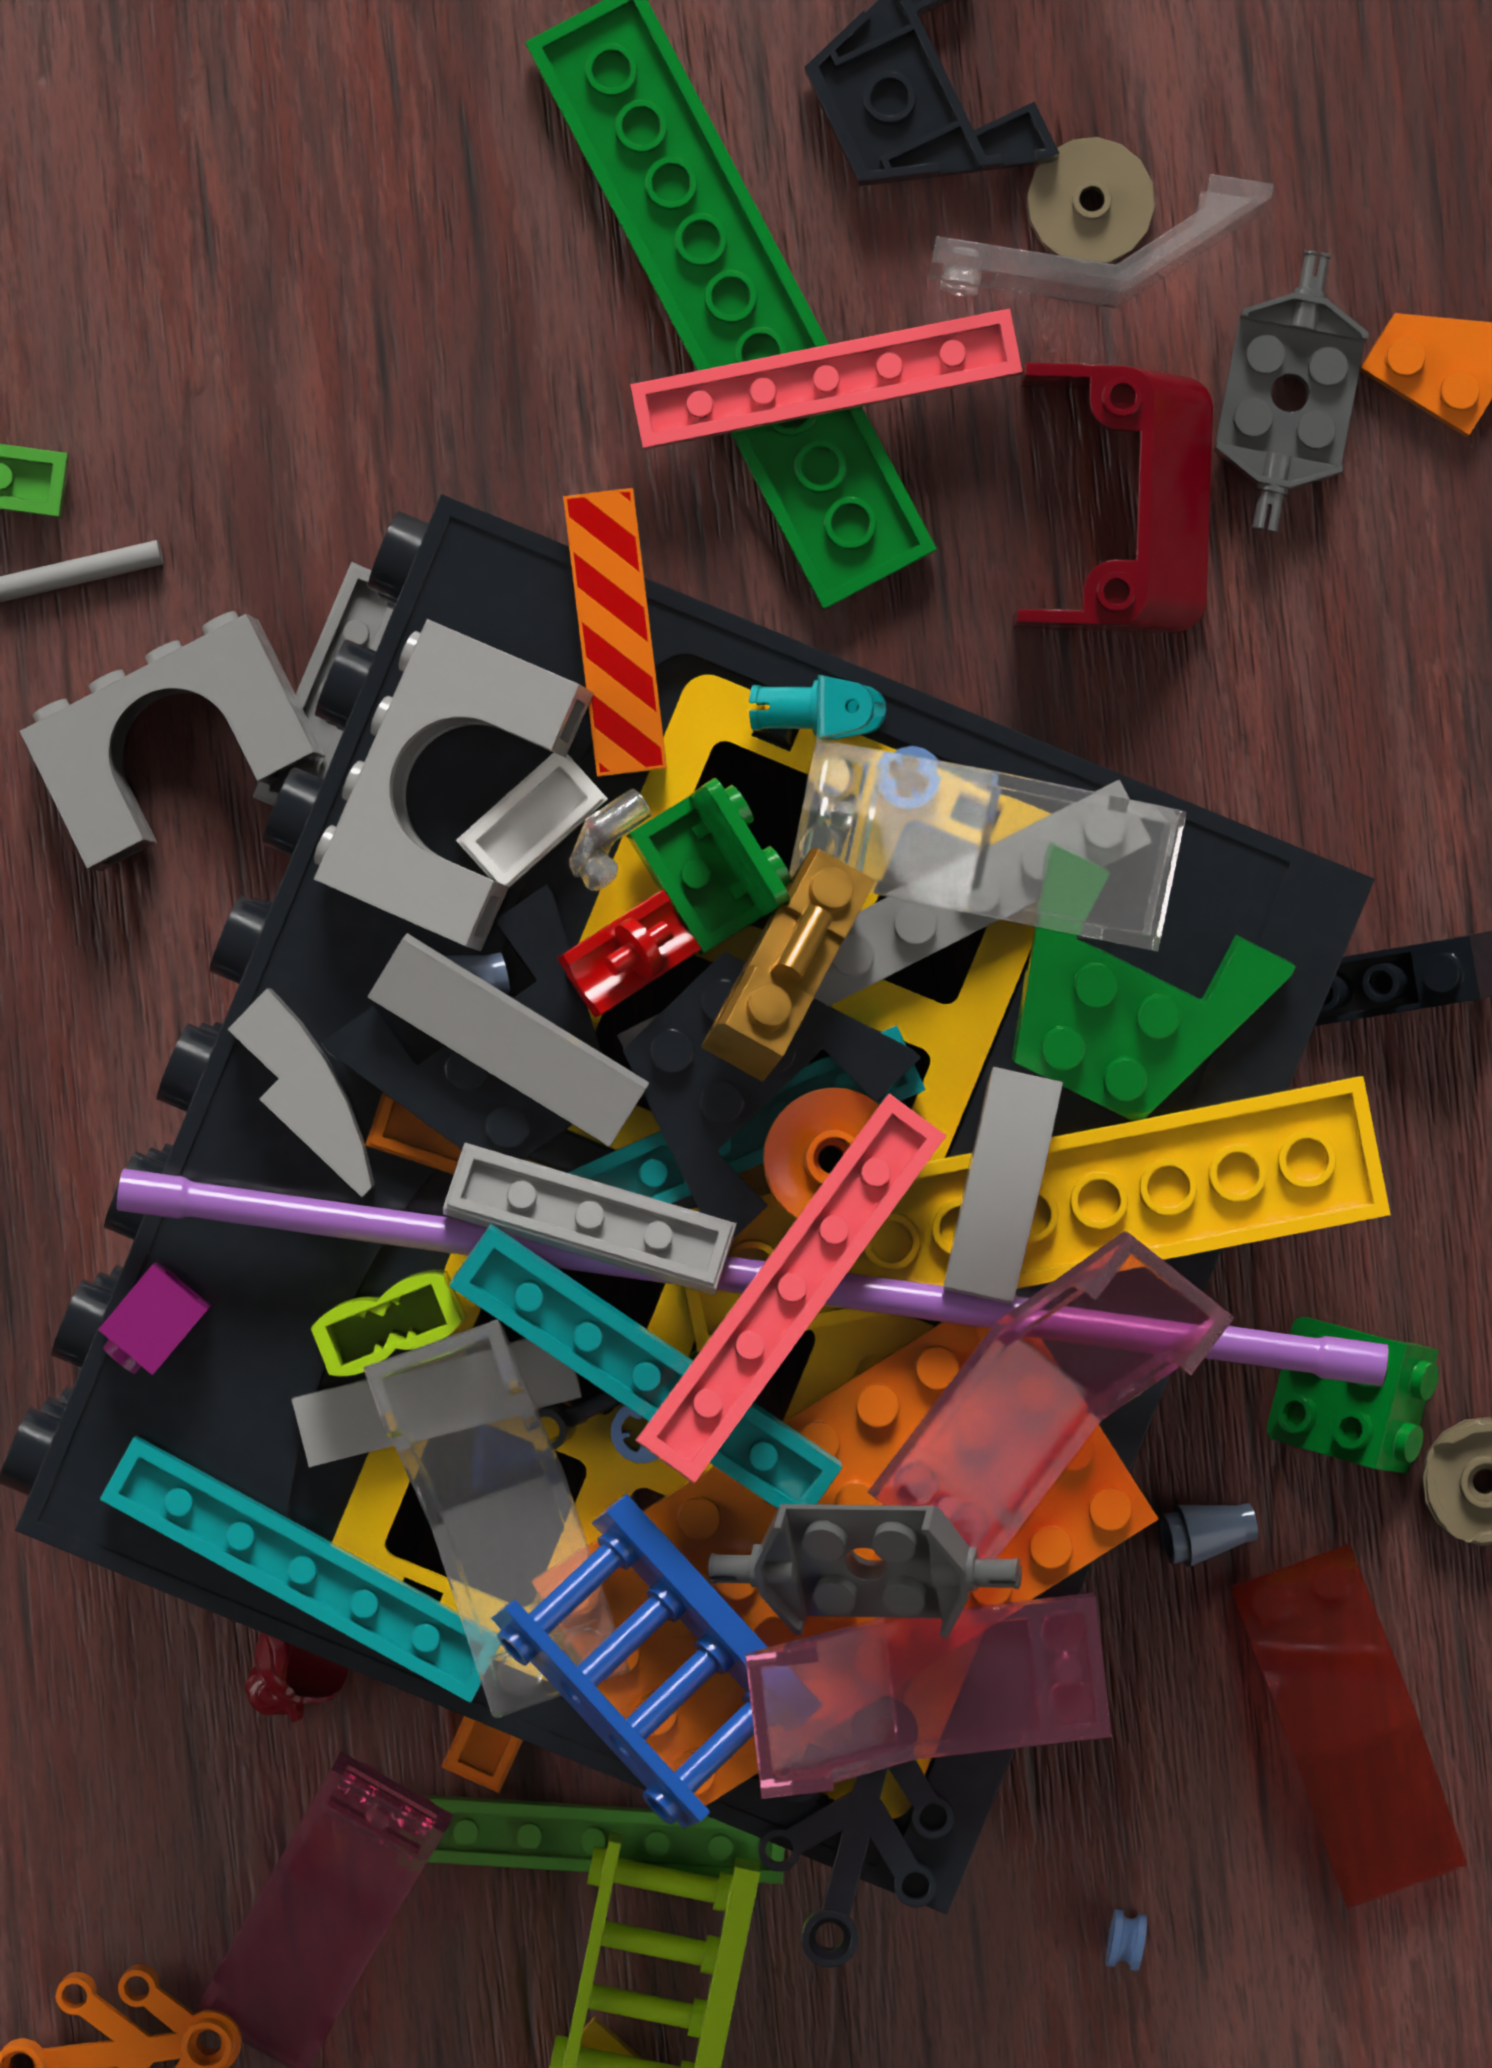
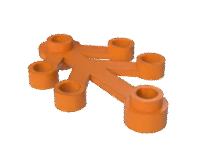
M135 1964L124 1972L118 1983L119 1996L129 2006L145 2007L174 2032L150 2035L97 1995V1986L91 1976L83 1972H72L63 1978L56 1989L55 1999L57 2005L67 2014L81 2016L111 2040L42 2048L33 2040L25 2038L15 2039L7 2043L1 2050L0 2068H17L13 2058L14 2055L20 2053L31 2057L34 2062V2068H149L153 2062L176 2059L180 2060L175 2068H229L240 2053L242 2036L236 2022L226 2013L215 2009H205L194 2013L159 1987V1977L155 1970L148 1965ZM134 1976L144 1978L148 1982L149 1993L145 1995L133 1993L128 1986V1979ZM70 1984L82 1986L86 1991L87 2000L81 2003L73 2002L66 1994V1986ZM207 2030L214 2031L221 2039V2046L217 2049L206 2048L201 2043L200 2033Z

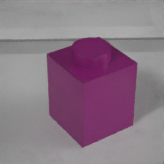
M157 1260L98 1329L109 1339L103 1346V1349L131 1373L136 1374L143 1367L153 1375L212 1304Z

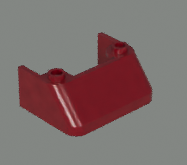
M1026 362L1021 374V387L1089 389L1090 409L1095 419L1101 425L1114 431L1140 432L1136 560L1105 561L1097 565L1089 573L1083 586L1082 611L1017 609L1013 615V628L1144 633H1180L1188 630L1202 617L1207 601L1213 403L1208 390L1202 383L1191 377L1126 365Z

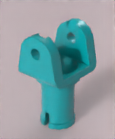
M818 675V680L814 681L812 687H762L761 685H753L749 697V703L770 705L769 710H749L750 725L753 731H760L762 729H812L817 739L825 741L872 733L880 728L887 712L883 696L873 687L823 675Z

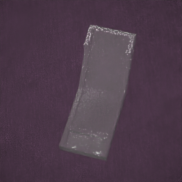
M1210 174L1207 191H1200L1197 212L1117 265L936 236L928 279L941 281V291L956 295L977 296L979 287L1117 309L1259 217L1273 196L1274 184Z
M816 739L789 874L792 877L811 848H819L876 880L870 891L871 894L1158 952L1187 812L993 770Z
M497 1319L364 1367L385 1435L392 1439L431 1526L492 1716L500 1718L562 1696L531 1662L524 1666L517 1662L503 1648L497 1638V1633L501 1629L491 1619L502 1607L514 1599L529 1614L591 1555L565 1473L501 1322ZM602 1585L549 1634V1637L576 1666L583 1662L616 1630ZM627 1660L605 1680L630 1672Z

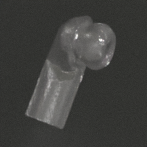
M631 788L589 816L583 824L569 862L573 876H580L584 885L589 890H601L616 878L618 865L608 856L614 842L651 817L646 801L635 789Z

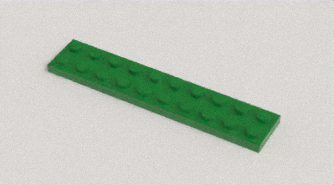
M603 0L526 41L527 50L696 370L700 371L829 345L648 0ZM862 407L730 433L823 611L937 551L933 540Z

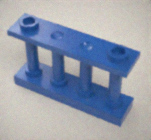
M625 1494L612 1503L592 1522L593 1526L602 1534L598 1538L600 1547L528 1614L514 1599L502 1607L491 1619L501 1629L497 1633V1638L503 1648L520 1664L526 1666L531 1662L647 1788L642 1793V1796L648 1806L666 1823L672 1825L677 1821L683 1828L701 1822L710 1813L694 1793L764 1724L769 1727L776 1724L782 1731L788 1730L801 1724L820 1704L628 1494ZM631 1566L649 1585L650 1588L646 1591L648 1599L583 1662L576 1666L549 1637V1634L619 1567L627 1570ZM680 1619L698 1639L694 1643L696 1652L625 1719L597 1687L667 1620L676 1622ZM717 1672L723 1675L728 1672L746 1691L742 1696L745 1704L673 1772L645 1740L714 1673Z

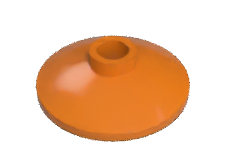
M823 1088L796 1098L778 1114L766 1137L763 1165L766 1180L772 1194L790 1215L796 1219L830 1174L822 1170L818 1163L820 1151L826 1146H831L838 1149L843 1156L878 1108L879 1103L854 1090Z

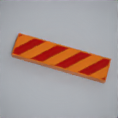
M625 488L563 496L586 689L594 693L588 707L597 777L667 769L634 489Z

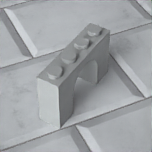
M236 611L222 614L201 627L204 636L184 646L181 645L179 640L152 650L145 656L148 665L127 676L120 669L96 679L88 686L92 694L69 705L67 699L52 702L32 714L35 721L34 724L20 730L27 748L87 869L103 871L157 843L128 784L123 766V749L130 727L138 715L157 700L175 694H197L210 700L227 719L257 781L268 785L288 776L293 767L300 770L326 756L258 619L248 614L238 617Z
M427 619L421 633L414 631L402 650L399 670L404 671L394 696H386L374 714L370 732L376 737L365 762L357 761L347 776L342 792V798L347 801V804L337 827L330 825L323 833L317 845L314 863L319 865L314 880L461 945L481 951L509 887L444 859L422 842L410 822L406 805V788L411 769L420 753L435 738L449 730L469 725H483L503 730L566 758L594 693L578 683Z

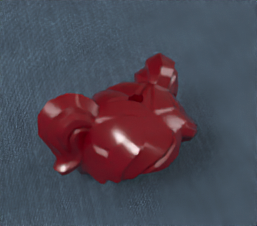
M261 1632L255 1648L254 1660L256 1666L249 1672L245 1691L248 1701L255 1710L266 1716L288 1715L293 1723L303 1718L304 1704H320L332 1700L342 1690L348 1678L349 1668Z

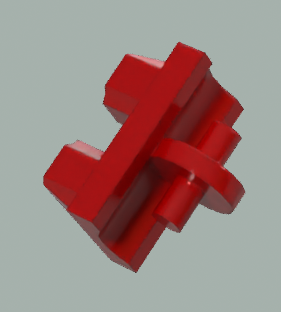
M663 889L557 957V960L595 1018L702 948L680 922L670 898Z

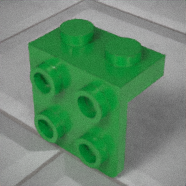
M716 778L705 783L684 800L626 835L660 891L664 889L680 922L702 948L698 951L700 955L788 902L790 896L785 886L792 882L789 871L777 852L771 846L762 850L747 825L754 822V817L743 796L733 785L724 789Z
M1309 1317L1297 1318L1292 1324L1291 1335L1313 1338L1331 1336L1388 1344L1385 1380L1383 1386L1324 1379L1313 1373L1281 1369L1267 1423L1269 1437L1278 1442L1376 1470L1409 1473L1411 1462L1419 1455L1423 1443V1429L1420 1425L1426 1401L1432 1397L1438 1383L1439 1369L1436 1361L1439 1350L1419 1344L1383 1338Z

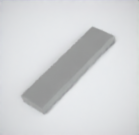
M353 562L349 566L296 692L303 711L326 755L300 770L321 779L325 777L343 733L336 726L328 724L326 720L315 716L318 699L333 661L346 639L376 651L393 612V609L387 607V601L377 597V591L368 588V581L372 570ZM287 776L270 785L259 782L253 798L274 806Z
M408 933L401 940L368 995L369 999L609 1147L649 1084L643 1078Z
M464 1143L443 1206V1214L487 1228L492 1224L504 1233L715 1296L737 1223L468 1143Z
M523 1338L293 1397L291 1400L308 1466L312 1467L581 1398L582 1392L577 1373L528 1339Z

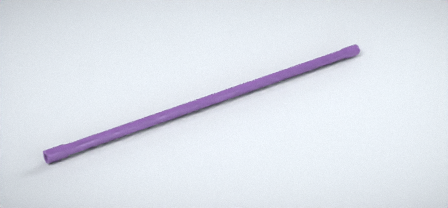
M131 1169L122 1170L117 1194L118 1211L175 1219L184 1217L201 1218L466 1256L470 1254L487 1230V1227L456 1218L199 1183L181 1176ZM507 1234L556 1268L674 1284ZM728 1256L718 1291L742 1294L766 1261ZM853 1273L845 1275L824 1304L825 1306L1307 1372L1324 1379L1383 1386L1388 1362V1344L1331 1336L1321 1338L1305 1337L1015 1296L1013 1304L1009 1305L942 1290L943 1286Z

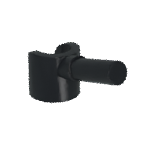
M604 1392L572 1406L558 1403L543 1407L531 1415L528 1425L536 1422L541 1417H550L556 1421L560 1430L559 1436L539 1446L541 1450L551 1451L572 1438L578 1425L622 1403Z

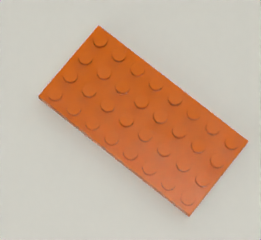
M939 1322L783 1421L842 1462V1469L817 1504L936 1506L941 1509L969 1547H977L979 1558H1020V1565L1022 1566L1020 1588L978 1587L977 1591H970L969 1599L948 1638H941L940 1636L941 1618L807 1616L802 1635H795L759 1595L758 1587H752L750 1583L711 1584L709 1581L710 1577L708 1576V1562L711 1553L751 1555L754 1544L762 1543L777 1511L775 1506L715 1466L704 1471L695 1483L688 1481L643 1510L650 1520L820 1704L801 1724L788 1730L782 1731L776 1724L772 1727L764 1724L694 1793L705 1806L1158 1520L1157 1515L1043 1336ZM598 1539L533 1580L532 1583L543 1600L600 1547ZM857 1548L853 1550L858 1556L866 1560H883L873 1549ZM631 1566L627 1570L619 1567L559 1624L582 1662L648 1599L646 1591L650 1588L649 1585ZM680 1619L676 1622L667 1620L598 1687L605 1698L627 1719L696 1652L694 1643L698 1639ZM716 1672L645 1741L675 1772L745 1704L742 1696L746 1691L728 1672L723 1675Z

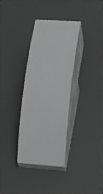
M267 988L227 1030L279 1078L264 1093L260 1100L350 1187L363 1197L375 1185L367 1147L365 1146L366 1143L350 1099L329 1059L303 1022L272 988Z
M993 1067L987 1083L942 1290L1009 1305L1013 1304L1063 1082Z

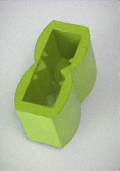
M427 1270L412 1274L397 1282L381 1297L363 1296L347 1300L319 1318L311 1327V1331L329 1375L350 1376L360 1374L378 1366L396 1349H420L433 1345L449 1336L466 1318L457 1292L450 1287L451 1277L449 1272L445 1270Z

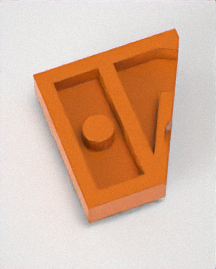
M1395 313L1362 363L1360 372L1459 434L1468 437L1492 400V322Z

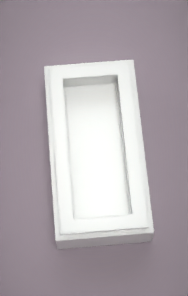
M553 753L456 841L490 879L510 888L608 799L568 754L565 758Z

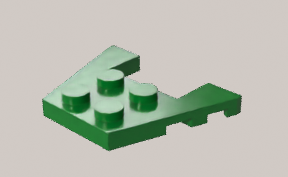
M1050 841L1044 854L1042 866L1044 873L1039 902L1036 903L1033 922L1034 935L1028 970L1025 971L1012 1059L1015 1063L1047 1079L1063 1082V1087L1131 1121L1145 1119L1292 976L1296 966L1282 957L1235 935L1203 998L1199 999L1077 938L1110 873L1105 868Z

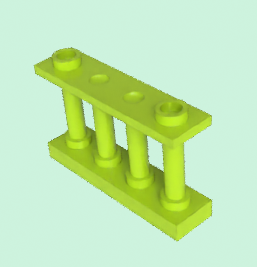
M610 1831L607 1848L594 1846L587 1884L598 1886L599 1890L569 2037L556 2035L550 2068H721L761 1873V1862L735 1857L732 1874L720 1872L719 1878L623 1859L619 1858L623 1834ZM613 1883L714 1903L713 1910L724 1912L720 1936L707 1934L705 1941L606 1921ZM600 1946L701 1966L700 1973L712 1975L707 2000L695 1997L693 2003L594 1984ZM591 2009L688 2029L687 2036L699 2038L694 2062L682 2060L681 2066L580 2046L587 2010Z

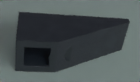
M1492 931L1343 956L1315 1026L1492 997Z

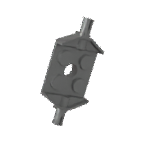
M1304 250L1299 286L1294 288L1293 293L1243 308L1239 316L1214 451L1256 484L1255 491L1259 493L1251 528L1259 531L1264 529L1267 508L1269 506L1270 510L1265 532L1278 533L1283 499L1288 495V490L1339 475L1343 471L1344 465L1341 464L1364 345L1368 339L1369 332L1326 298L1324 286L1331 255L1321 252L1318 256L1315 277L1312 274L1317 251ZM1282 377H1294L1304 385L1306 402L1300 410L1286 412L1274 404L1271 397V389L1276 380Z
M780 1504L762 1543L754 1544L751 1555L711 1553L708 1562V1576L710 1577L709 1581L711 1584L750 1583L752 1587H758L759 1595L795 1635H802L807 1616L941 1618L940 1636L941 1638H948L969 1599L970 1591H977L978 1587L1019 1589L1022 1580V1566L1020 1565V1558H979L977 1547H969L941 1509L936 1506ZM857 1548L873 1549L883 1560H866L858 1556L853 1550Z

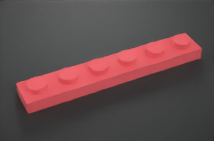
M1009 308L630 384L643 450L1017 376L1021 375L1023 371Z
M888 1094L635 1441L690 1482L695 1483L943 1142L946 1135L891 1094Z

